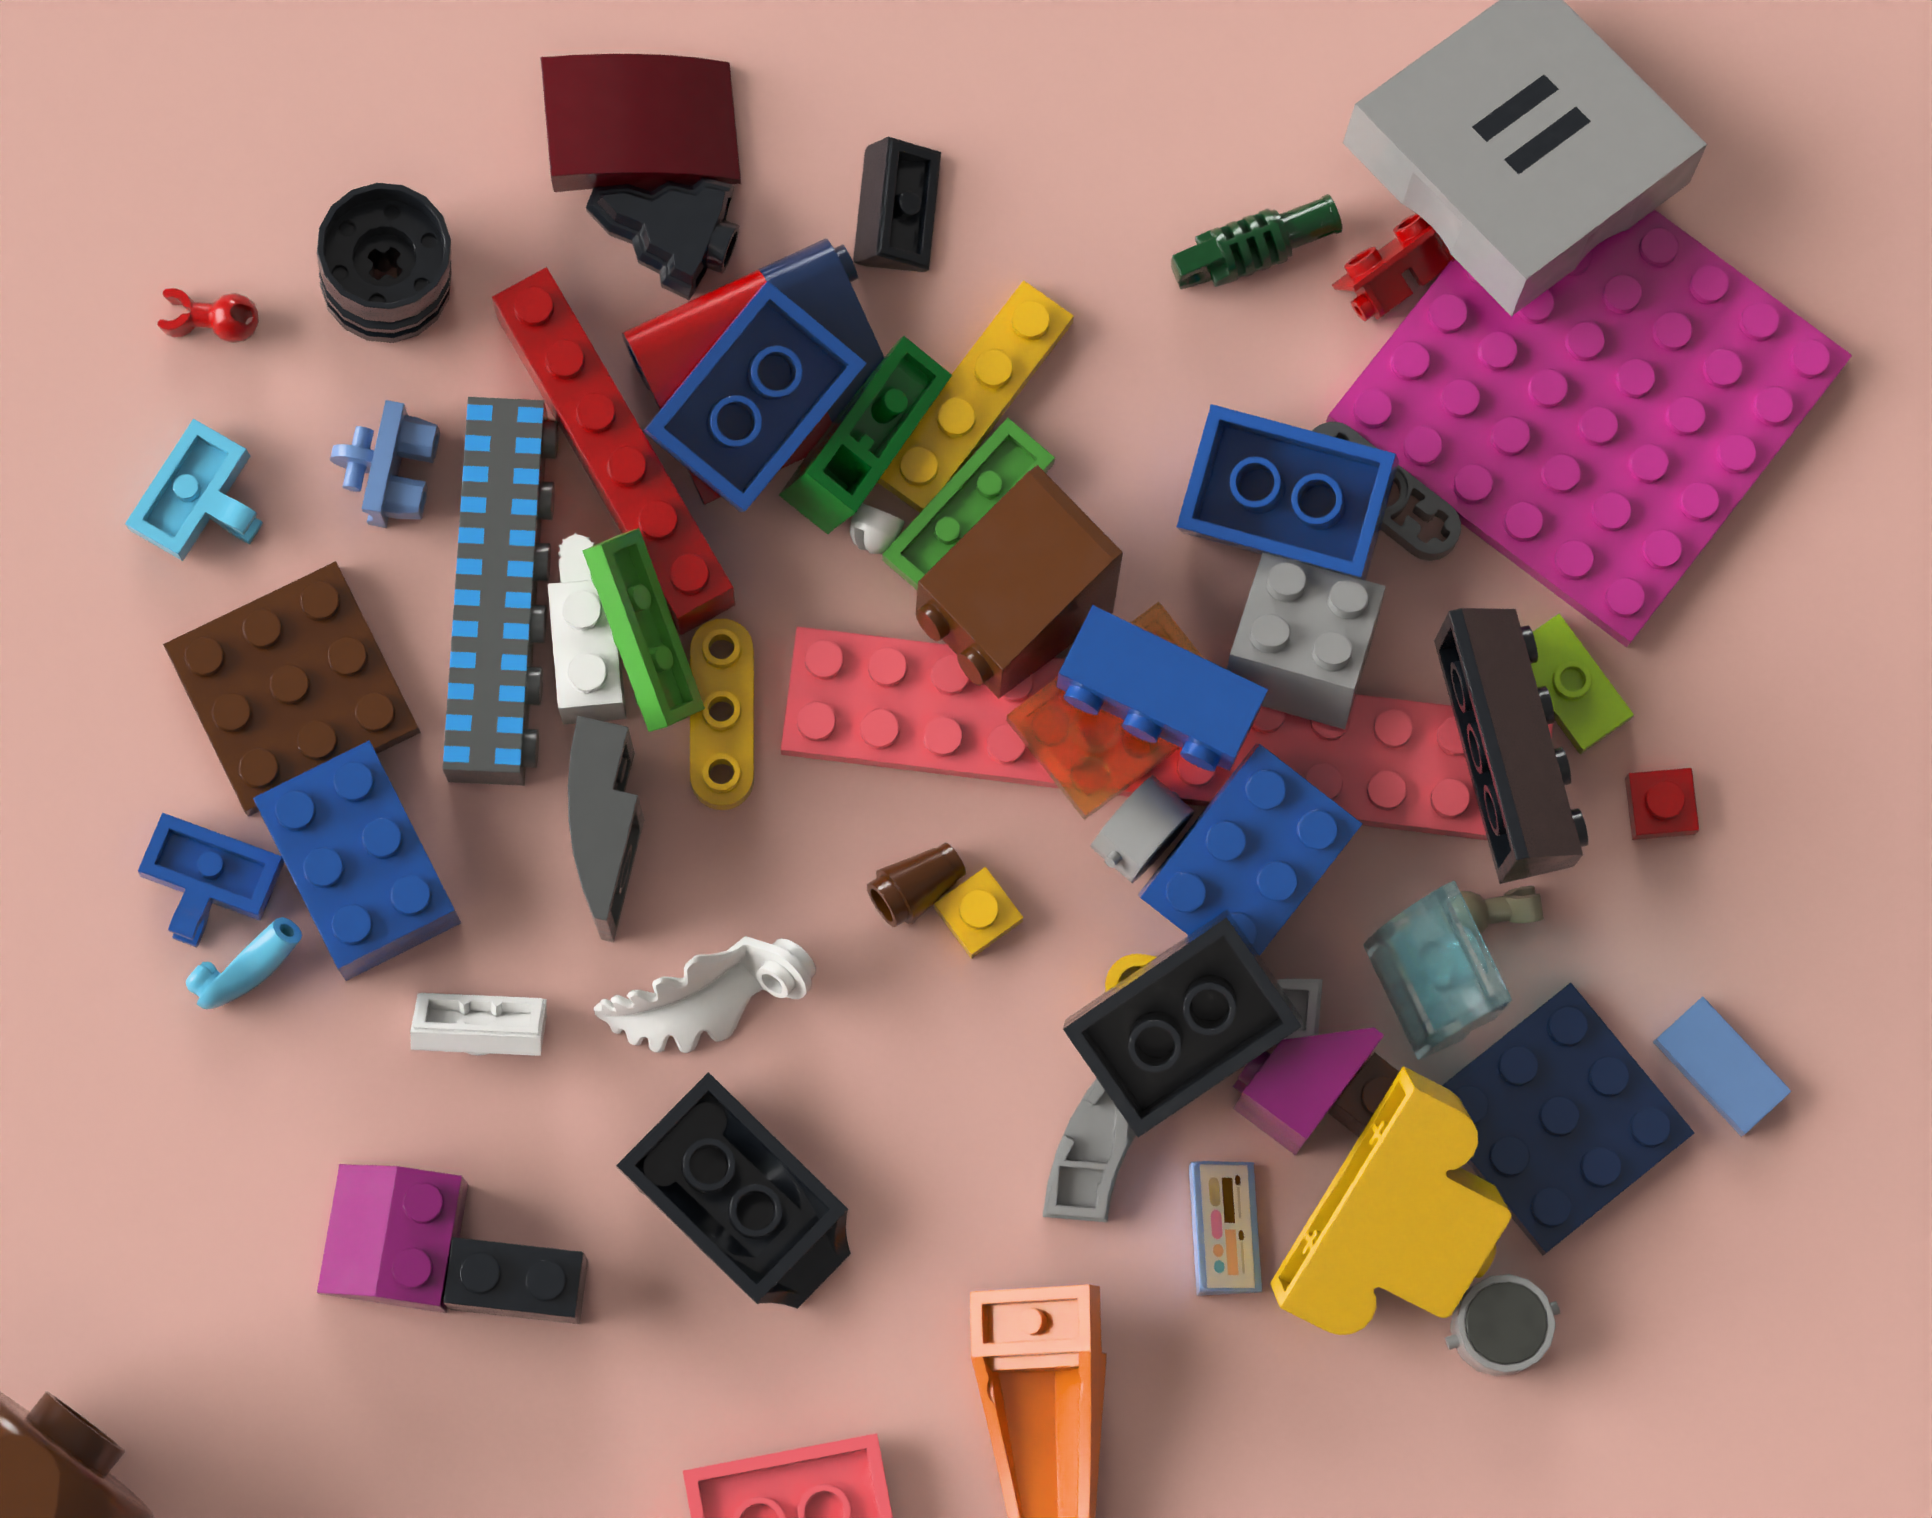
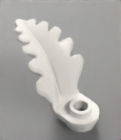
M745 936L727 951L694 956L685 964L683 978L664 976L654 980L652 986L655 993L632 990L627 994L629 999L621 995L613 996L611 1001L602 999L594 1007V1013L599 1019L609 1024L613 1033L620 1034L624 1030L628 1042L632 1045L639 1046L644 1037H647L650 1050L660 1053L664 1051L668 1038L671 1035L679 1050L683 1053H689L695 1050L703 1031H706L716 1042L728 1039L736 1029L750 998L761 990H765L778 998H803L811 989V978L816 973V967L809 954L790 940L777 939L773 944Z

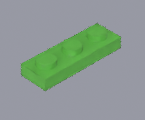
M1007 417L882 554V561L917 590L918 581L1027 472L1038 465L1047 473L1054 465L1055 457Z
M640 528L619 534L582 550L590 571L592 583L598 592L612 631L614 643L620 652L634 691L636 703L641 710L648 732L673 725L705 709Z

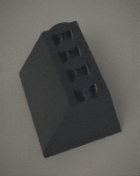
M1460 608L1449 611L1434 643L1499 884L1574 867L1583 856L1581 847L1588 845L1587 828L1580 809H1570L1564 787L1571 784L1569 762L1562 747L1554 748L1548 728V724L1554 723L1555 720L1552 700L1546 686L1537 687L1531 666L1532 663L1538 661L1537 646L1533 632L1529 625L1520 626L1516 609Z

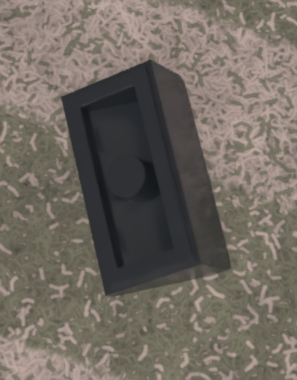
M889 136L867 146L864 154L853 256L854 263L867 267L917 272L929 270L941 152Z

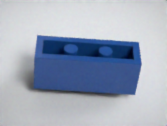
M1092 605L1058 673L1056 684L1057 688L1065 691L1063 698L1072 706L1093 715H1098L1100 709L1124 720L1122 727L1130 734L1151 743H1156L1159 737L1182 748L1180 755L1185 760L1208 771H1215L1217 765L1229 771L1231 770L1268 692V689Z

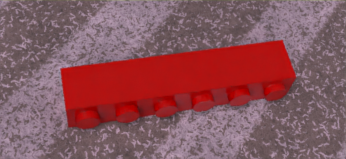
M546 267L492 296L494 309L500 325L555 420L558 421L559 427L621 534L640 528L674 625L680 636L735 606L734 588L548 268Z

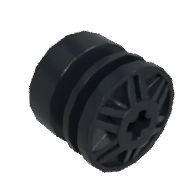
M374 183L349 191L330 207L319 227L317 259L320 288L328 311L345 330L367 341L395 343L416 337L435 323L450 297L451 238L443 215L430 200L404 185ZM391 267L397 269L396 278L385 274L379 280L375 279V269L383 273L389 271Z

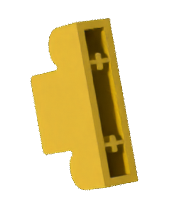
M1402 1066L1270 1282L1281 1309L1329 1333L1337 1335L1353 1334L1365 1328L1373 1319L1377 1308L1374 1289L1380 1287L1440 1318H1447L1454 1312L1475 1277L1481 1278L1488 1271L1495 1258L1496 1242L1510 1222L1511 1212L1495 1185L1460 1168L1475 1153L1478 1145V1131L1457 1095L1432 1080Z

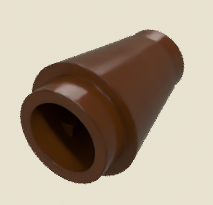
M944 843L937 848H932L877 870V878L867 884V891L875 908L890 926L896 927L904 921L907 924H913L958 879L966 875V869L954 848L950 844Z

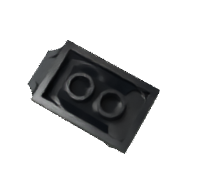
M709 1072L616 1165V1168L636 1186L640 1193L644 1194L756 1304L776 1303L798 1309L851 1254L846 1234L848 1208Z

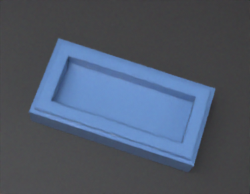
M1703 996L1653 1041L1741 1137L1792 1092Z

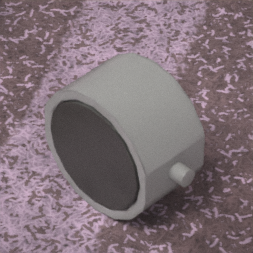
M1152 775L1114 813L1091 844V848L1105 859L1107 866L1115 868L1131 883H1134L1175 840L1193 816L1194 810L1183 802L1176 792L1168 789Z
M1511 1274L1490 1276L1465 1292L1453 1312L1450 1323L1452 1335L1445 1337V1341L1449 1350L1457 1348L1460 1357L1478 1372L1493 1376L1513 1375L1538 1362L1549 1349L1555 1331L1554 1315L1560 1314V1309L1556 1301L1549 1303L1546 1294L1528 1279Z

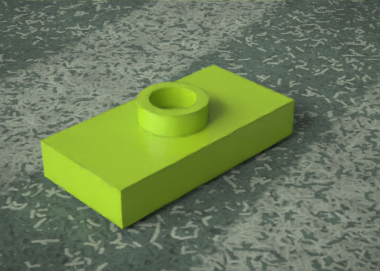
M1560 613L1533 631L1538 661L1532 663L1531 666L1537 687H1547L1553 704L1555 721L1581 755L1630 721L1634 714Z

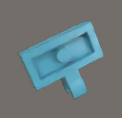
M193 419L125 525L131 532L181 561L185 559L210 519L233 536L250 544L263 522L256 518L257 513L254 510L226 495L251 457L246 448Z

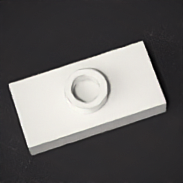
M418 993L410 1031L411 1050L466 1052L471 1055L511 1054L541 1056L547 1018V999Z

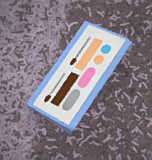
M1191 1162L1189 1165L1197 1296L1262 1292L1254 1162Z

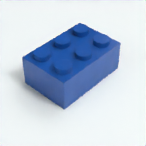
M767 281L646 426L643 433L739 512H745L867 363Z
M1211 404L1176 527L1184 534L1261 555L1262 552L1366 580L1399 459L1392 452Z
M370 740L253 798L337 969L346 981L461 924Z
M1256 743L1139 892L1138 896L1188 936L1228 909L1260 956L1358 831L1362 823L1269 750Z

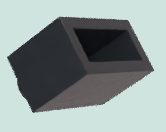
M452 1237L444 1304L450 1310L580 1324L588 1259L584 1252Z

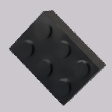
M1227 909L1068 1017L1063 1030L1136 1136L1140 1137L1301 1028L1302 1017Z

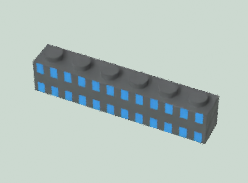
M468 397L443 755V771L448 782L525 786L526 767H537L538 729H528L530 705H541L542 667H532L534 643H545L547 625L546 605H536L538 581H549L551 563L550 543H540L542 520L553 519L555 499L554 482H544L546 458H557L559 434L558 421H548L544 400Z

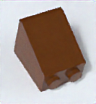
M1037 465L1027 472L918 581L916 618L921 628L931 639L937 642L943 640L955 652L961 669L973 683L979 686L985 684L1000 699L1074 643L1092 605L1108 613H1113L1123 552Z

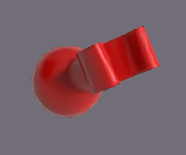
M169 288L163 291V296L172 305H183L190 313H183L177 319L171 321L160 319L157 325L166 335L171 337H183L191 333L195 327L211 328L220 339L236 343L247 340L255 333L259 317L254 302L247 296L231 293L221 296L214 303L194 302L182 290ZM250 317H253L249 324H245Z

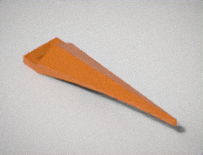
M1087 1284L970 1292L971 1359L986 1416L1008 1518H1095L1107 1353H1102L1100 1286Z

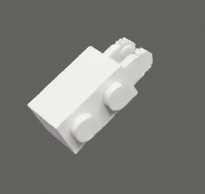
M575 532L574 535L562 539L563 543L559 545L560 552H558V555L561 557L559 559L561 583L548 584L558 710L563 725L575 724L577 716L600 721L626 719L621 655L614 643L609 622L598 592L592 583L590 571L582 551L594 546L595 543L591 542L590 537L577 535Z

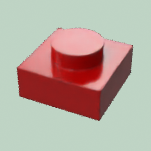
M1692 768L1628 773L1625 777L1632 840L1695 835L1699 831Z

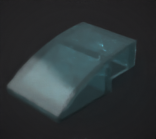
M1455 880L1441 886L1403 910L1379 928L1363 944L1417 1060L1464 1040L1472 1030L1496 1020L1512 1001Z

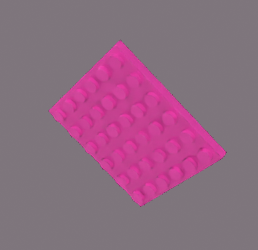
M1654 209L1628 230L1619 232L1596 245L1579 262L1576 269L1512 317L1457 260H1451L1329 413L1326 422L1343 423L1376 448L1395 453L1399 459L1398 465L1450 504L1458 513L1462 525L1627 648L1844 368L1852 355Z

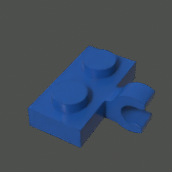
M162 812L139 866L138 873L142 878L183 892L168 931L173 933V939L197 947L204 934L212 903L261 921L285 862L280 855Z

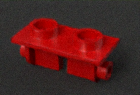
M1417 213L1399 223L1393 230L1396 238L1380 250H1377L1376 247H1370L1351 258L1344 265L1347 274L1332 284L1335 290L1353 291L1356 293L1357 297L1351 301V306L1361 320L1367 321L1372 316L1380 319L1413 294L1402 276V273L1409 269L1418 285L1424 286L1442 273L1451 260H1456L1438 233Z

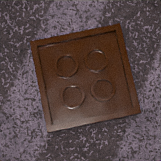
M336 561L163 644L247 816L259 812L253 800L254 797L369 740L376 754L421 733Z

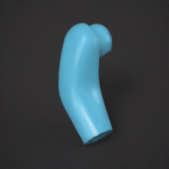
M284 917L277 918L222 973L211 962H202L187 978L186 987L191 993L200 997L197 1005L203 1009H215L230 1003L248 993L271 976L301 940L302 933L299 927L291 920Z

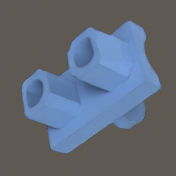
M385 400L375 450L370 449L374 430L357 426L355 427L352 445H333L330 461L346 468L342 487L349 491L360 492L364 474L369 473L362 511L368 514V525L387 528L389 518L422 519L427 499L426 481L399 477V469L402 457L433 463L439 444L440 431L436 424L418 417L408 416L404 403Z

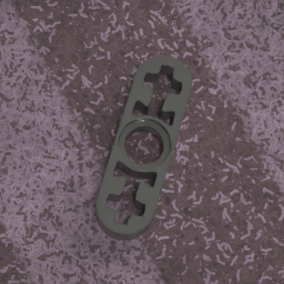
M1326 422L1312 430L1317 433L1376 448L1352 428L1340 422ZM1398 465L1394 482L1399 489V499L1393 505L1386 507L1380 530L1419 559L1428 561L1441 559L1452 551L1460 536L1461 522L1458 513L1450 504ZM1411 495L1420 501L1414 506L1412 511L1416 516L1425 522H1430L1436 516L1444 522L1441 534L1446 538L1445 541L1442 542L1435 537L1430 539L1428 543L1421 541L1418 535L1422 527L1408 514L1402 526L1393 520L1403 512Z

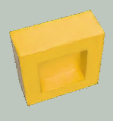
M986 866L934 903L935 911L971 959L1022 923L1024 918Z

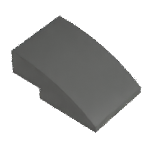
M577 716L568 776V821L572 850L582 890L602 940L614 942L644 823L638 795L625 792L635 752L628 727Z

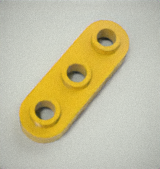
M721 618L708 621L699 627L690 644V668L705 709L690 716V781L695 796L705 806L716 810H729L741 805L749 797L754 785V647L750 634L741 624L730 619ZM718 640L729 641L734 647L733 653L725 659L715 658L710 653L712 644ZM718 702L729 703L734 709L733 715L726 721L713 719L709 713L714 704ZM726 764L733 769L734 775L729 782L718 784L711 780L709 774L716 765Z

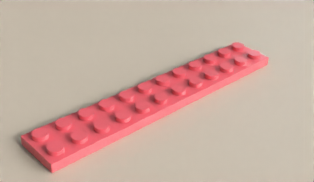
M798 626L796 628L781 755L1130 797L1143 782L1153 775L1168 789L1176 792L1186 804L1207 806L1257 743L1269 750L1364 826L1488 841L1454 713L1450 705L1356 694L1345 729L1262 706L1231 770L1229 771L1217 765L1215 771H1208L1185 760L1180 755L1182 748L1160 737L1156 743L1144 741L1123 729V719L1100 709L1098 715L1089 714L1065 701L1063 698L1065 691L1056 687L1058 673L1065 659H1051L998 699L985 684L981 686L976 685L965 675L958 663L957 655L947 644ZM1552 723V724H1548V728H1549V732H1550V735H1551V739H1552L1553 723Z

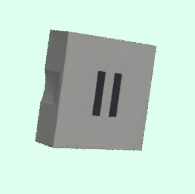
M1563 0L1497 1L1358 101L1354 106L1343 140V144L1401 204L1410 208L1432 226L1449 249L1451 255L1511 317L1576 269L1579 262L1596 245L1619 232L1628 230L1688 185L1707 146Z

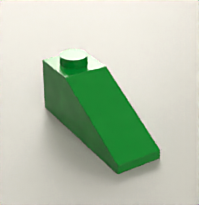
M905 336L901 337L813 446L779 496L822 531L829 534L857 512L947 384L952 374Z

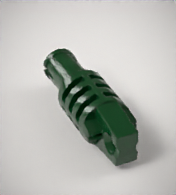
M1329 194L1322 196L1321 199L1281 214L1275 209H1265L1253 216H1246L1242 220L1230 222L1226 226L1217 227L1196 236L1195 242L1197 245L1172 255L1171 269L1181 290L1211 280L1215 287L1236 281L1240 277L1252 275L1256 271L1268 269L1272 265L1286 262L1288 257L1292 256V249L1334 233H1341L1343 229L1341 218Z

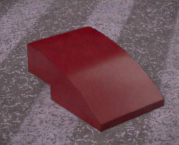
M584 54L540 57L550 175L554 192L586 190L622 184H630L653 191L668 181L693 186L702 177L728 184H741L730 62L655 54Z

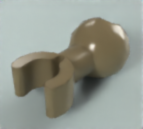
M1534 886L1514 888L1504 893V896L1483 899L1480 895L1471 891H1458L1446 899L1440 912L1442 927L1456 939L1471 941L1481 936L1488 927V924L1505 921L1511 923H1531L1544 919L1540 894H1535Z

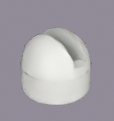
M862 503L857 512L852 516L849 532L853 543L860 550H867L870 554H882L899 537L905 521Z

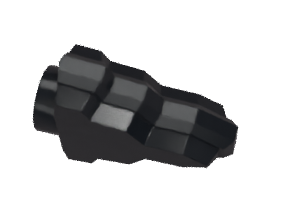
M703 177L693 186L668 181L653 191L630 184L595 187L586 206V211L610 236L633 245L639 264L660 274L662 288L687 300L691 299L707 268L719 273L725 271L734 251L739 233V225L726 221L734 186Z

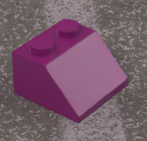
M1372 1027L1283 1039L1271 1054L1265 1051L1249 1062L1240 1073L1233 1087L1242 1094L1233 1109L1296 1155L1373 1052L1384 1034Z
M339 1164L317 1293L447 1313L448 1307L444 1304L451 1243L452 1237L460 1238L468 1183L459 1175L400 1166Z

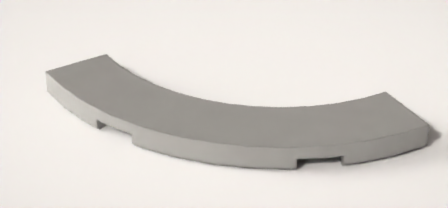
M1323 979L1277 980L1302 1017V1027L1285 1039L1318 1035ZM1097 1078L1088 1088L1071 1116L1057 1148L1047 1183L1043 1217L1097 1222L1108 1221L1111 1195L1117 1174L1136 1134Z

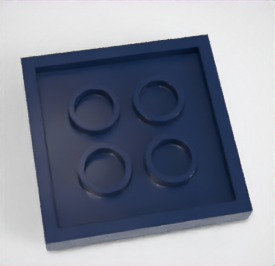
M1569 983L1442 1085L1460 1098L1478 1131V1145L1474 1155L1467 1162L1478 1177L1497 1187L1511 1212L1512 1219L1542 1256L1695 1133L1572 983Z

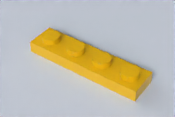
M1023 280L953 371L947 384L877 483L920 513L971 458L1073 324L1074 315Z

